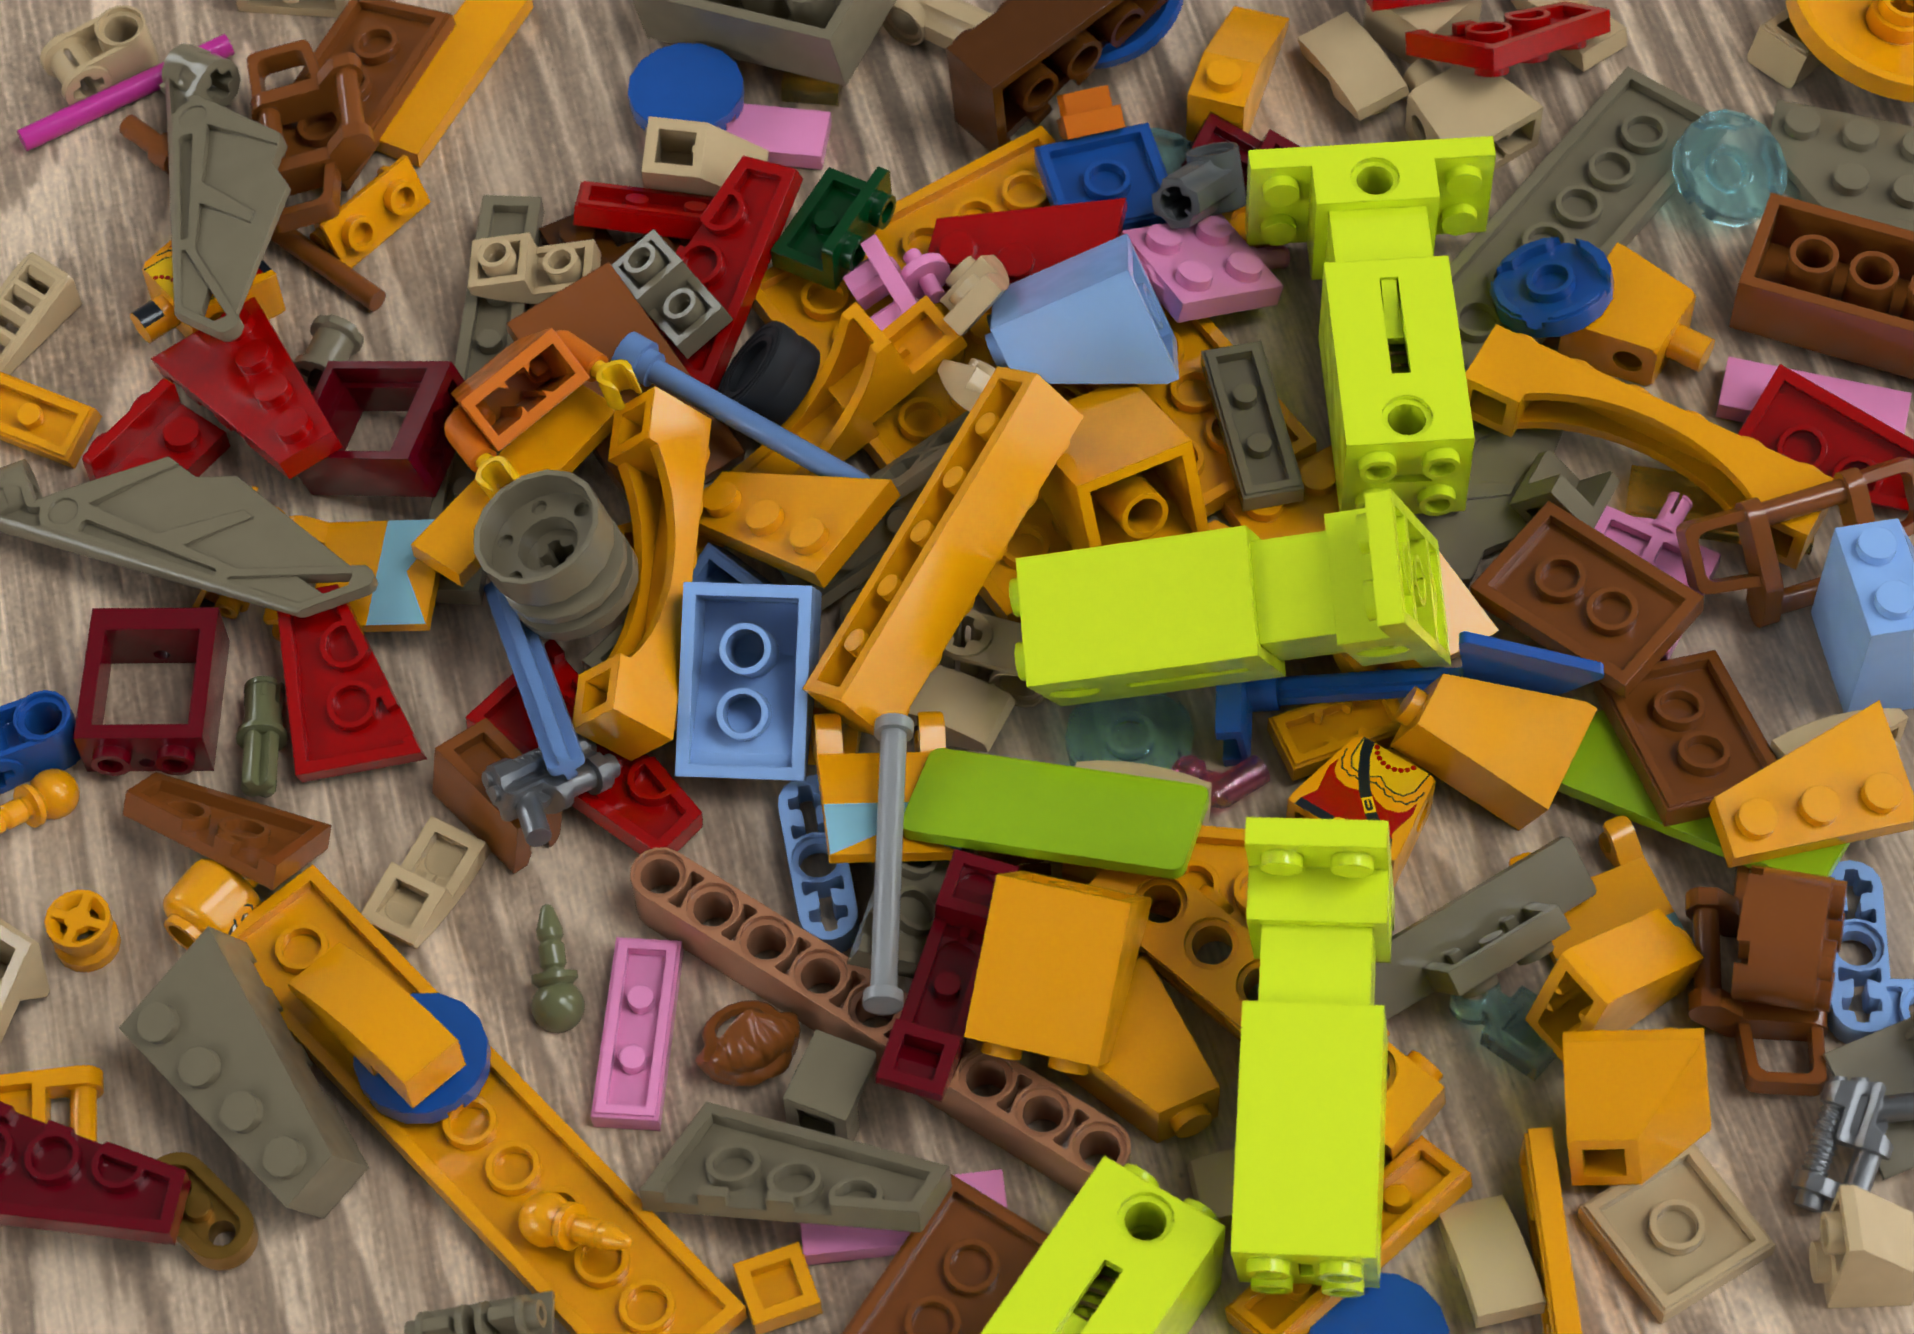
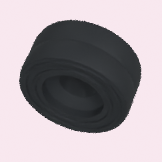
M771 321L758 329L741 347L724 373L717 391L781 426L797 409L810 389L819 368L820 352L813 343L799 336L786 324L779 321Z

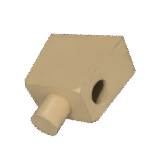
M1424 58L1416 60L1406 70L1403 79L1411 92L1407 98L1404 127L1411 141L1493 136L1496 152L1494 170L1538 145L1544 107L1503 76L1480 77L1474 74V68L1455 65L1442 72L1431 60Z

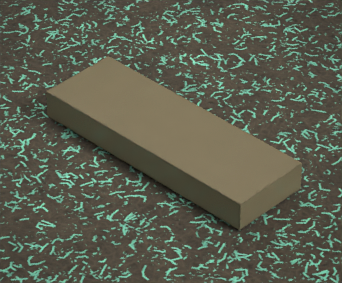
M1256 341L1201 351V367L1242 511L1304 501L1305 488L1262 342Z

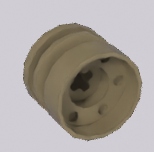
M547 469L519 477L501 488L487 503L474 529V554L482 569L499 592L506 597L509 605L517 613L526 628L544 639L570 641L591 636L606 627L630 603L639 581L638 558L628 540L619 530L615 521L610 518L604 505L588 482L571 472Z

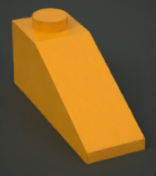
M1238 6L1232 8L1204 50L1188 91L1186 140L1194 141L1203 121L1210 112L1249 134L1288 30L1289 18Z

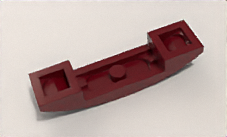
M954 849L935 904V916L900 1018H896L875 1076V1083L942 1102L967 1041L964 1034L996 875L1019 871V866Z

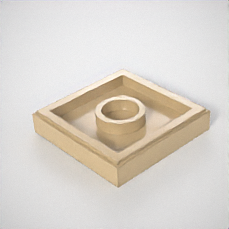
M1695 1143L1642 1185H1613L1580 1205L1577 1213L1578 1219L1660 1324L1668 1321L1770 1257L1776 1246Z

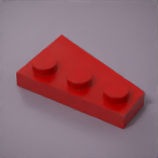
M1779 364L1738 432V435L1754 438L1766 448L1799 463L1811 464L1823 474L1834 478L1835 473L1854 467L1860 470L1897 457L1914 459V440L1782 364ZM1900 473L1867 484L1873 506L1909 513V506Z
M338 584L315 589L324 594L340 587ZM349 602L305 618L277 611L295 775L302 783L427 760Z

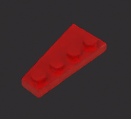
M744 155L700 216L703 224L686 247L680 245L675 252L725 308L733 320L687 359L647 314L690 376L716 391L727 369L770 263V250L781 236L803 181L802 176L795 168Z
M254 296L244 302L239 314L245 327L237 339L224 342L198 330L154 356L151 360L166 379L172 383L176 382L182 387L188 397L199 406L204 405L215 415L221 424L230 431L234 430L244 438L249 447L288 479H292L340 450L343 446L270 320ZM223 313L218 319L226 316V314Z
M549 639L544 644L572 721L579 675L566 661L564 650L555 640ZM513 673L465 717L467 729L487 718L522 754L539 747ZM596 743V752H600L602 755L609 753L617 758L621 767V774L615 778L612 788L602 793L591 795L588 792H584L574 797L572 807L640 855L644 851L655 847H667L679 851L703 827L702 811L654 756L649 757L647 754H644L630 761Z

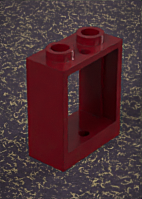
M328 361L318 385L313 391V396L343 448L297 476L312 495L436 497L456 452L446 438L444 431L445 420L452 410L459 405L451 395V392L465 380L452 361ZM363 411L407 412L390 451H345Z
M219 607L92 608L73 737L87 772L120 776L129 771H161L169 775L179 776L189 774L192 771H214L230 645ZM196 663L188 724L103 725L111 664Z

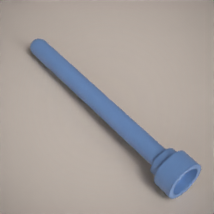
M635 331L623 338L613 354L611 361L622 359L631 364L639 384L646 387L655 384L818 476L870 478L866 473L665 362V355L659 352L658 344Z

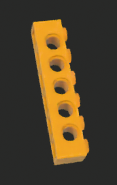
M1102 869L1089 885L1152 898L1151 906L1159 901H1172L1180 906L1176 917L1168 922L1155 923L1149 919L1147 920L1137 958L1146 955L1155 972L1240 1041L1242 1000L1249 1001L1247 996L1250 990L1259 984L1260 959H1254L1248 929L1230 916L1234 911L1232 905L1211 886L1203 884L1198 890L1182 876L1176 879H1168ZM1220 941L1232 948L1229 956L1218 964H1205L1196 958L1199 949L1208 942ZM1388 1042L1387 1074L1389 1079L1386 1092L1384 1158L1391 1162L1415 1141L1444 1107L1446 1101L1445 1086L1439 1082L1443 1078L1440 1070L1417 1051L1411 1050L1406 1056Z

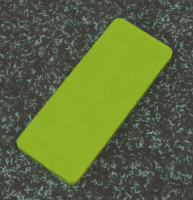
M1604 710L1597 712L1558 791L1618 816L1624 815L1633 822L1724 857L1711 817L1666 827L1663 825ZM1850 843L1755 862L1744 866L1751 868L1752 865L1830 877Z
M938 748L928 755L904 812L903 836L914 841L1176 879L1183 876L1186 872L1209 806V792L1203 785Z

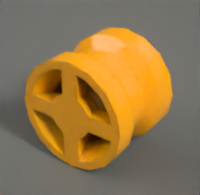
M74 890L64 893L55 899L48 908L44 920L46 933L54 945L58 959L65 967L75 972L95 971L109 964L119 952L121 943L119 929L112 918L108 903L101 895L91 890ZM89 930L94 931V934L89 937L77 940L78 936L83 933H87Z

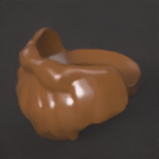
M758 1000L740 1001L727 1005L714 1013L706 1022L702 1033L705 1047L696 1056L695 1062L709 1078L717 1083L738 1087L759 1085L769 1078L784 1073L790 1066L793 1055L797 1051L801 1032L798 1015L794 1012H779L769 1003ZM739 1015L726 1032L718 1038L716 1035L720 1026L733 1016Z

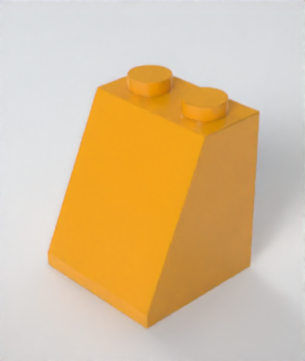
M1108 384L1068 400L1084 417L1072 435L1068 449L1059 457L1039 492L1073 550L1209 530L1192 440L1137 384Z
M1023 870L997 874L964 1037L983 1041L981 1052L999 1058L1021 1060L1023 1050L1049 1056L1047 1067L1071 1074L1088 1075L1090 1065L1099 1067L1108 1063L1147 924L1152 898Z

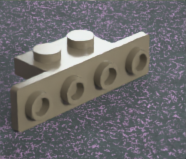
M1560 836L1392 936L1391 963H1376L1374 1005H1385L1386 1020L1434 991L1456 996L1462 995L1463 999L1481 995L1498 984L1499 978L1497 974L1516 962L1518 965H1527L1552 952L1555 948L1552 940L1571 929L1564 913L1596 893V887L1571 838Z

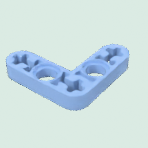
M818 775L806 776V781H790L783 787L778 796L782 836L799 927L842 953L854 945L859 931L858 907L849 863H837L835 869L823 877L806 875L800 868L803 860L809 855L815 853L828 855ZM812 801L816 810L818 832L806 834L800 803ZM831 896L834 917L838 921V929L825 931L824 925L821 922L819 898Z
M1853 860L1839 862L1830 876L1835 877V880L1848 881V885L1853 886L1854 894L1860 897L1855 918L1846 919L1844 922L1842 942L1847 940L1860 941L1870 949L1873 960L1865 965L1857 966L1845 962L1836 953L1834 966L1835 982L1830 1012H1827V1022L1832 1034L1845 1044L1910 1018L1909 1007L1914 1004V979L1890 978L1885 906L1881 879L1873 868ZM1847 897L1844 907L1845 918L1848 912ZM1864 986L1861 994L1862 1009L1864 1013L1870 1014L1868 1022L1856 1021L1855 1013L1848 1010L1854 995V987Z

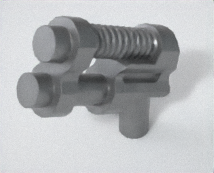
M576 733L585 762L577 768L578 776L567 780L564 774L551 776L547 771L540 748L538 747L517 758H504L487 766L486 770L482 773V783L492 804L498 807L502 820L509 822L518 818L527 844L538 847L549 842L552 837L545 813L556 814L571 807L574 803V797L584 792L597 795L612 788L615 778L621 774L620 764L614 755L609 753L602 755L600 752H596L597 745L595 742Z
M1843 1076L1829 1077V1081L1825 1082L1820 1101L1824 1105L1821 1106L1820 1117L1816 1120L1817 1125L1814 1126L1815 1132L1812 1133L1813 1138L1810 1139L1811 1144L1808 1145L1809 1150L1806 1152L1807 1156L1804 1158V1165L1801 1166L1802 1170H1796L1791 1184L1794 1189L1798 1190L1794 1204L1804 1209L1821 1213L1825 1200L1834 1201L1839 1185L1854 1184L1871 1192L1881 1159L1890 1160L1894 1148L1890 1140L1885 1136L1888 1123L1914 1120V1092L1885 1095L1886 1087L1882 1082H1869V1078L1852 1077L1851 1080H1847V1077ZM1836 1144L1854 1150L1844 1183H1839L1826 1177L1828 1176V1170H1830V1163L1833 1162L1832 1157L1835 1156L1834 1151L1837 1150Z

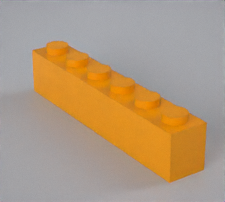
M997 366L802 688L831 713L839 714L841 721L851 729L874 735L875 719L880 715L899 713L908 716L910 706L929 674L940 663L944 649L962 619L971 611L975 598L993 567L1004 556L1008 542L1026 512L1035 504L1039 491L1057 460L1068 449L1071 437L1084 416L1039 374Z

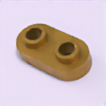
M173 1152L159 1157L157 1160L186 1170L191 1180V1193L187 1197L177 1241L201 1265L212 1270H229L247 1261L255 1251L259 1239L258 1227L249 1207L198 1157L185 1152ZM223 1232L235 1233V1237L230 1243L222 1246L213 1244L219 1234Z

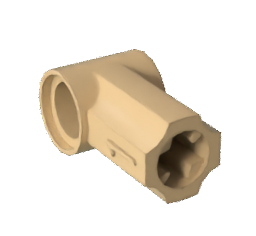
M896 0L882 25L893 38L901 43L918 45L925 39L946 49L960 33L967 29H973L991 16L992 13L963 0Z

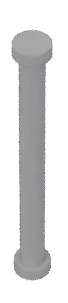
M899 713L880 715L875 719L874 736L880 741L871 975L870 986L863 991L862 1006L866 1011L878 1015L898 1013L903 1009L904 992L897 987L906 746L907 742L913 738L914 722L910 717Z

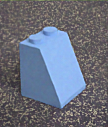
M1127 233L1009 284V288L992 305V314L987 315V322L991 332L985 335V340L995 364L999 367L1008 366L1010 369L1037 373L1048 384H1169L1179 379L1177 339Z
M1898 518L1836 527L1812 606L1811 616L1843 713L1863 710L1880 700L1882 708L1914 709V547Z

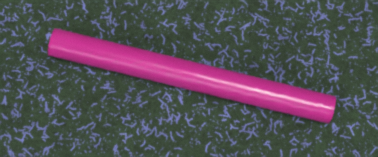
M225 34L198 46L225 58L234 55V49ZM164 62L17 130L23 147L26 151L32 150L160 90L159 85L163 82L161 73Z

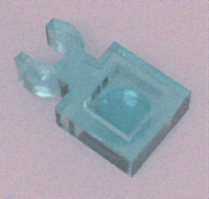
M1499 982L1492 989L1483 993L1484 998L1474 1001L1463 999L1462 995H1451L1449 1010L1452 1015L1465 1024H1483L1485 1027L1481 1032L1480 1044L1533 1081H1536L1557 1057L1553 1049L1542 1040L1525 1020L1538 995L1523 985L1511 998L1501 992Z

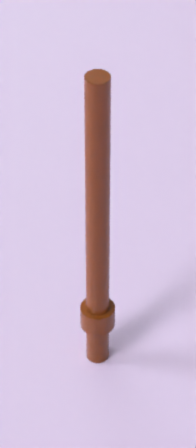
M135 115L125 117L119 127L120 134L147 152L148 160L169 174L167 132L160 134ZM297 229L284 233H277L274 230L271 241L370 311H376L382 306L386 293Z

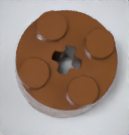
M1755 865L1751 866L1739 921L1737 941H1739L1738 959H1741V962H1734L1732 999L1815 1012V1010L1830 1012L1835 982L1834 966L1836 953H1840L1844 930V907L1848 881L1835 880V877Z

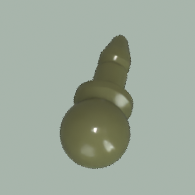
M545 904L540 909L536 928L537 940L540 941L538 946L539 961L543 972L531 976L532 984L539 988L533 996L531 1008L533 1017L540 1027L549 1032L563 1033L579 1024L584 1015L585 1002L582 993L574 985V982L578 979V970H565L564 968L567 962L565 945L561 941L563 937L562 925L554 908L549 904Z

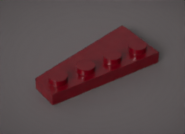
M0 1101V1225L175 1245L191 1186V1180L186 1170L108 1141L100 1144L76 1135L73 1128L52 1120L44 1123L17 1113L13 1106Z

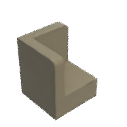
M1547 450L1537 454L1509 505L1528 523L1550 501L1587 525L1595 528L1620 480L1611 471L1580 480L1551 450Z
M816 1029L783 1096L786 1123L854 1141L860 1129L857 1104L876 1066V1052Z

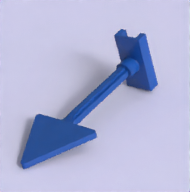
M1463 631L1459 633L1461 667H1425L1287 676L1216 686L1215 735L1217 740H1223V763L1225 767L1250 765L1253 712L1280 711L1283 705L1405 698L1415 686L1424 690L1443 673L1558 696L1603 679L1604 664L1594 660Z

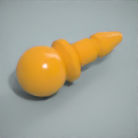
M47 769L38 773L31 780L30 784L17 786L13 793L14 799L0 805V834L4 833L6 829L10 830L25 822L29 826L36 828L43 825L46 819H60L69 815L78 805L80 798L77 781L64 770Z
M540 1192L532 1195L525 1201L519 1212L518 1222L521 1233L526 1240L538 1247L557 1246L559 1249L572 1251L580 1244H584L605 1251L628 1249L633 1245L631 1235L611 1222H603L600 1219L589 1217L588 1211L583 1204L573 1201L568 1202L563 1196L554 1192Z

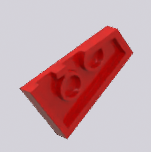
M1565 1L1505 13L1504 22L1466 20L1452 23V35L1448 36L1429 33L1426 29L1405 32L1406 55L1474 68V74L1480 77L1504 76L1510 72V66L1519 63L1533 64L1547 61L1551 52L1584 48L1587 46L1588 39L1610 32V9Z
M1119 198L937 218L927 253H939L949 264L951 272L968 256H972L977 260L982 255H995L1004 265L1009 282L1012 284L1119 237L1128 208L1127 199Z

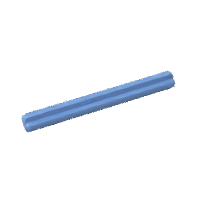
M491 581L484 586V592L547 771L553 777L564 774L567 780L573 779L578 776L577 768L584 764L585 757L543 641L538 634L526 628L517 613L509 605L506 597L499 592Z

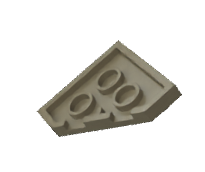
M1777 99L1764 159L1777 174L1784 172L1800 190L1799 200L1914 231V126Z

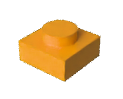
M799 1242L733 1264L734 1275L755 1334H764L822 1314L821 1301Z

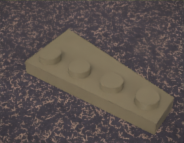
M706 1102L639 1191L643 1210L922 1232L951 1189L952 1183L950 1167L947 1165Z

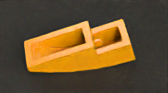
M341 942L287 983L290 991L373 1076L379 1073L412 1108L416 1107L466 1066L459 1041L450 1031L381 969Z

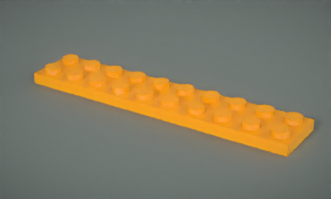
M313 864L254 908L230 935L247 942L257 961L254 963L256 970L265 986L272 988L283 1008V1011L280 1012L295 1041L303 1045L312 1062L532 1294L547 1291L555 1293V1318L570 1334H729L748 1318L746 1306L653 1211L643 1210L641 1199L491 1046L490 1073L478 1097L465 1108L462 1104L456 1110L448 1112V1118L428 1124H405L382 1115L370 1103V1100L363 1094L353 1067L354 1055L290 991L287 983L341 942L381 969L409 994L439 992ZM540 1192H554L563 1196L568 1202L573 1201L583 1204L588 1211L589 1217L600 1219L603 1222H611L631 1235L633 1245L628 1249L605 1251L584 1244H580L572 1251H565L557 1246L538 1247L526 1240L521 1233L518 1222L519 1212L525 1201L532 1195Z

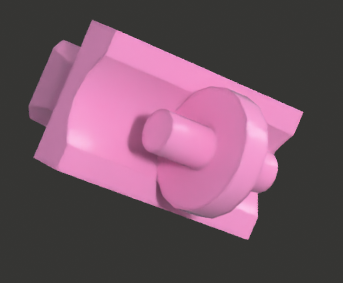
M874 234L860 243L868 259L842 277L864 310H867L891 294L894 301L870 317L882 331L925 295L934 304L940 302V299L945 295L942 287L945 285V280L951 273V270L945 258L939 253L922 255L917 248L910 249L904 254L903 259L907 265L901 270L896 260L888 255L879 238Z

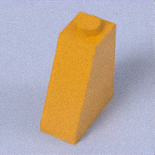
M1443 673L1424 690L1415 686L1406 695L1394 717L1401 725L1390 747L1519 831L1548 811L1597 708L1586 701Z
M1658 908L1578 943L1562 952L1525 1020L1563 1062V1032L1599 1029L1628 1030L1684 991L1704 957L1695 948L1688 933L1679 926L1674 925Z
M1146 955L1137 959L1110 1061L1099 1067L1090 1065L1088 1075L1062 1073L1153 1141L1159 1143L1175 1135L1178 1138L1191 1137L1208 1127L1212 1120L1218 1117L1220 1085ZM1038 1054L1046 1061L1049 1060V1056Z

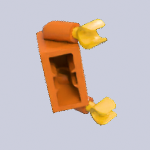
M548 328L522 337L511 343L451 392V395L459 405L452 410L445 420V436L467 466L476 473V482L491 500L504 485L520 477L510 462L503 456H497V452L506 447L586 381L598 382L607 405L611 409H624L625 404L620 391L632 389L638 394L642 393L631 364L622 359L608 362L606 355L567 330L554 331L553 328Z

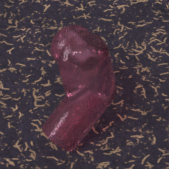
M1254 754L1224 773L1207 770L1205 762L1194 755L1179 758L1171 768V770L1212 783L1211 807L1218 809L1230 807L1270 782V774L1267 767Z

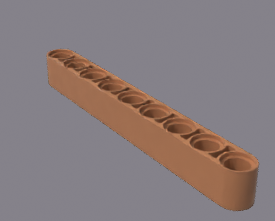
M655 847L644 851L635 859L631 866L630 881L636 911L640 920L646 926L668 940L682 941L684 950L783 1012H794L798 1015L799 1022L814 1031L817 1029L874 1050L877 1057L874 1069L878 1070L896 1018H900L902 1010L891 1015H878L870 1013L863 1008V991L870 986L871 970L847 964L848 956L678 851L667 847ZM661 885L674 886L671 891L665 893L650 892L655 887ZM714 917L728 919L724 924L718 926L703 925L706 920ZM766 950L781 952L778 957L770 960H761L755 957L760 952ZM820 983H829L836 986L832 991L826 993L809 991L812 986ZM903 991V992H904V1004H905V1001H906V998H907L908 993H906L905 991ZM872 1017H884L890 1020L888 1024L879 1028H872L862 1024ZM967 1038L942 1102L919 1096L1075 1195L1079 1193L1095 1170V1167L1085 1162L1088 1157L1104 1154L1113 1158L1121 1166L1127 1163L1130 1164L1131 1140L1122 1126L1020 1062L982 1053L983 1041ZM982 1085H993L1002 1090L997 1095L991 1097H981L972 1092L975 1088ZM1039 1119H1047L1055 1122L1058 1127L1049 1132H1037L1030 1129L1028 1125Z

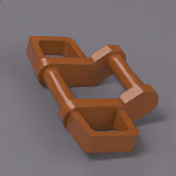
M298 40L250 54L246 62L252 93L250 109L253 121L280 132L282 136L283 125L327 114L338 109L340 110L342 123L339 130L327 142L326 147L286 157L285 153V156L282 157L278 171L291 189L289 196L323 187V193L317 199L283 208L275 232L284 233L334 219L340 212L341 182L348 180L375 148L373 130L365 123L359 87L363 80L361 59L354 53L345 52L331 56L320 69L312 47L306 40ZM298 66L308 67L311 79L266 91L265 79L268 75Z
M1897 457L1860 470L1856 467L1835 473L1834 480L1763 502L1757 497L1736 503L1732 509L1679 524L1676 529V536L1689 587L1698 593L1706 595L1747 589L1746 601L1750 617L1758 628L1778 623L1782 614L1812 606L1821 577L1784 588L1770 526L1836 505L1839 507L1843 526L1876 522L1867 484L1900 473L1909 506L1908 516L1900 522L1909 537L1914 534V459ZM1737 524L1748 574L1709 580L1703 564L1699 538L1705 532Z
M1744 865L1736 866L1732 895L1718 887L1699 886L1688 890L1685 894V914L1693 922V943L1695 948L1704 957L1694 973V990L1688 995L1689 1018L1721 1035L1735 1038L1743 1082L1748 1091L1757 1094L1818 1096L1821 1094L1827 1078L1826 1060L1823 1056L1825 1053L1824 1037L1828 1034L1827 1012L1818 1010L1810 1012L1735 1000L1731 998V993L1722 989L1720 935L1725 937H1737L1742 903L1749 870H1751V868ZM1753 1039L1807 1041L1809 1073L1770 1072L1762 1069L1757 1061Z

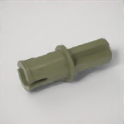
M270 676L251 678L244 685V718L242 725L237 729L236 741L243 749L241 790L249 797L259 795L267 798L276 792L278 751L283 749L288 741V734L282 722L286 688L282 682L277 684V679Z

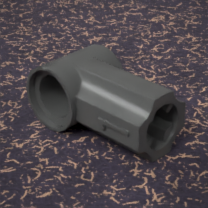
M1219 142L1188 150L1185 153L1187 164L1163 178L1159 190L1152 194L1155 215L1162 217L1171 229L1190 228L1210 214L1230 212L1246 205V190L1238 144L1234 142Z

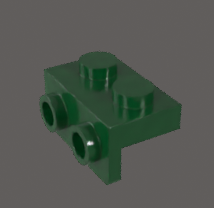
M878 166L866 182L828 167L770 250L772 266L836 290L843 280L842 277L862 263L866 253L860 243L874 235L878 228L881 230L886 228L892 219L896 207V197L892 195L890 171Z

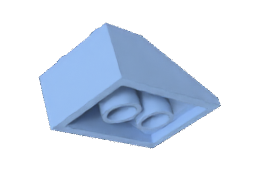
M683 582L675 761L676 777L806 781L814 698L802 688L819 662L822 592L813 586Z

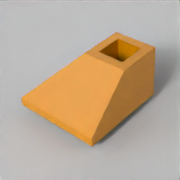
M1704 1028L1599 1029L1563 1032L1566 1134L1572 1186L1642 1185L1711 1130Z

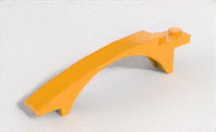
M927 295L882 331L859 304L855 302L841 313L836 337L821 371L802 402L781 427L845 461L879 435V432L873 425L874 422L937 372L943 359L951 360L965 349L968 344L963 336H959L943 320L944 314ZM761 445L730 471L818 476L764 445ZM710 485L703 489V494L710 487ZM632 522L617 525L634 551ZM698 534L697 558L708 542L720 547L725 545Z

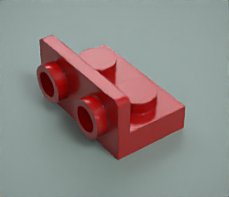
M163 378L149 392L141 394L134 401L130 410L108 432L100 434L93 440L88 451L83 455L82 461L90 481L168 456L194 476L200 477L230 447V443L224 430L183 405L175 384Z

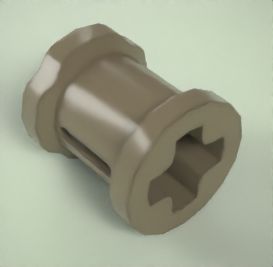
M318 315L311 324L310 333L313 338L305 354L299 355L294 359V363L310 391L316 389L328 361H348L350 355L358 353L363 345V335L353 323L342 317Z

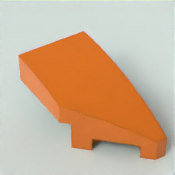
M1108 85L1056 96L1061 118L1056 120L1059 135L1065 140L1125 127L1121 104L1112 105Z

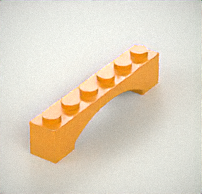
M1497 324L1466 371L1472 420L1511 438L1517 429L1538 428L1582 433L1624 445L1680 473L1707 493L1724 511L1734 508L1738 502L1757 497L1763 502L1834 480V478L1823 474L1811 464L1799 463L1766 448L1754 438L1740 436L1708 421L1697 412L1683 410L1651 395L1647 390L1638 385L1626 384L1594 369L1583 360L1567 357L1539 344L1535 339L1526 334L1515 333ZM1829 508L1770 526L1778 562L1796 570Z
M656 386L625 403L624 409L615 410L608 461L618 467L624 484L632 521L634 552L638 558L639 581L630 601L624 626L607 660L578 676L572 720L576 733L630 761L672 741L677 727L678 715L676 712L679 693L683 582H692L693 571L697 563L696 546L700 516L704 507L702 496L705 471L710 457L708 446L712 419Z

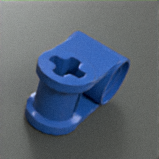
M43 690L33 692L22 699L0 706V794L15 788L17 785L31 781L41 771L47 769L66 770L81 759L73 739L76 717L64 696L55 691ZM56 728L55 730L51 731L50 733L44 734L45 732H47V731H49V730H51V729Z

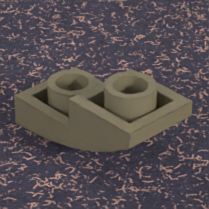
M654 229L612 264V267L640 306L687 359L733 320L725 308Z

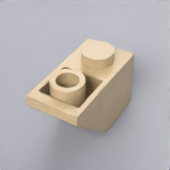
M649 116L641 169L644 188L715 196L743 155L768 162L769 150L708 122Z
M1854 1184L1839 1185L1830 1211L1822 1212L1819 1241H1811L1809 1249L1811 1277L1815 1284L1823 1283L1827 1308L1912 1305L1914 1300V1216L1912 1211Z

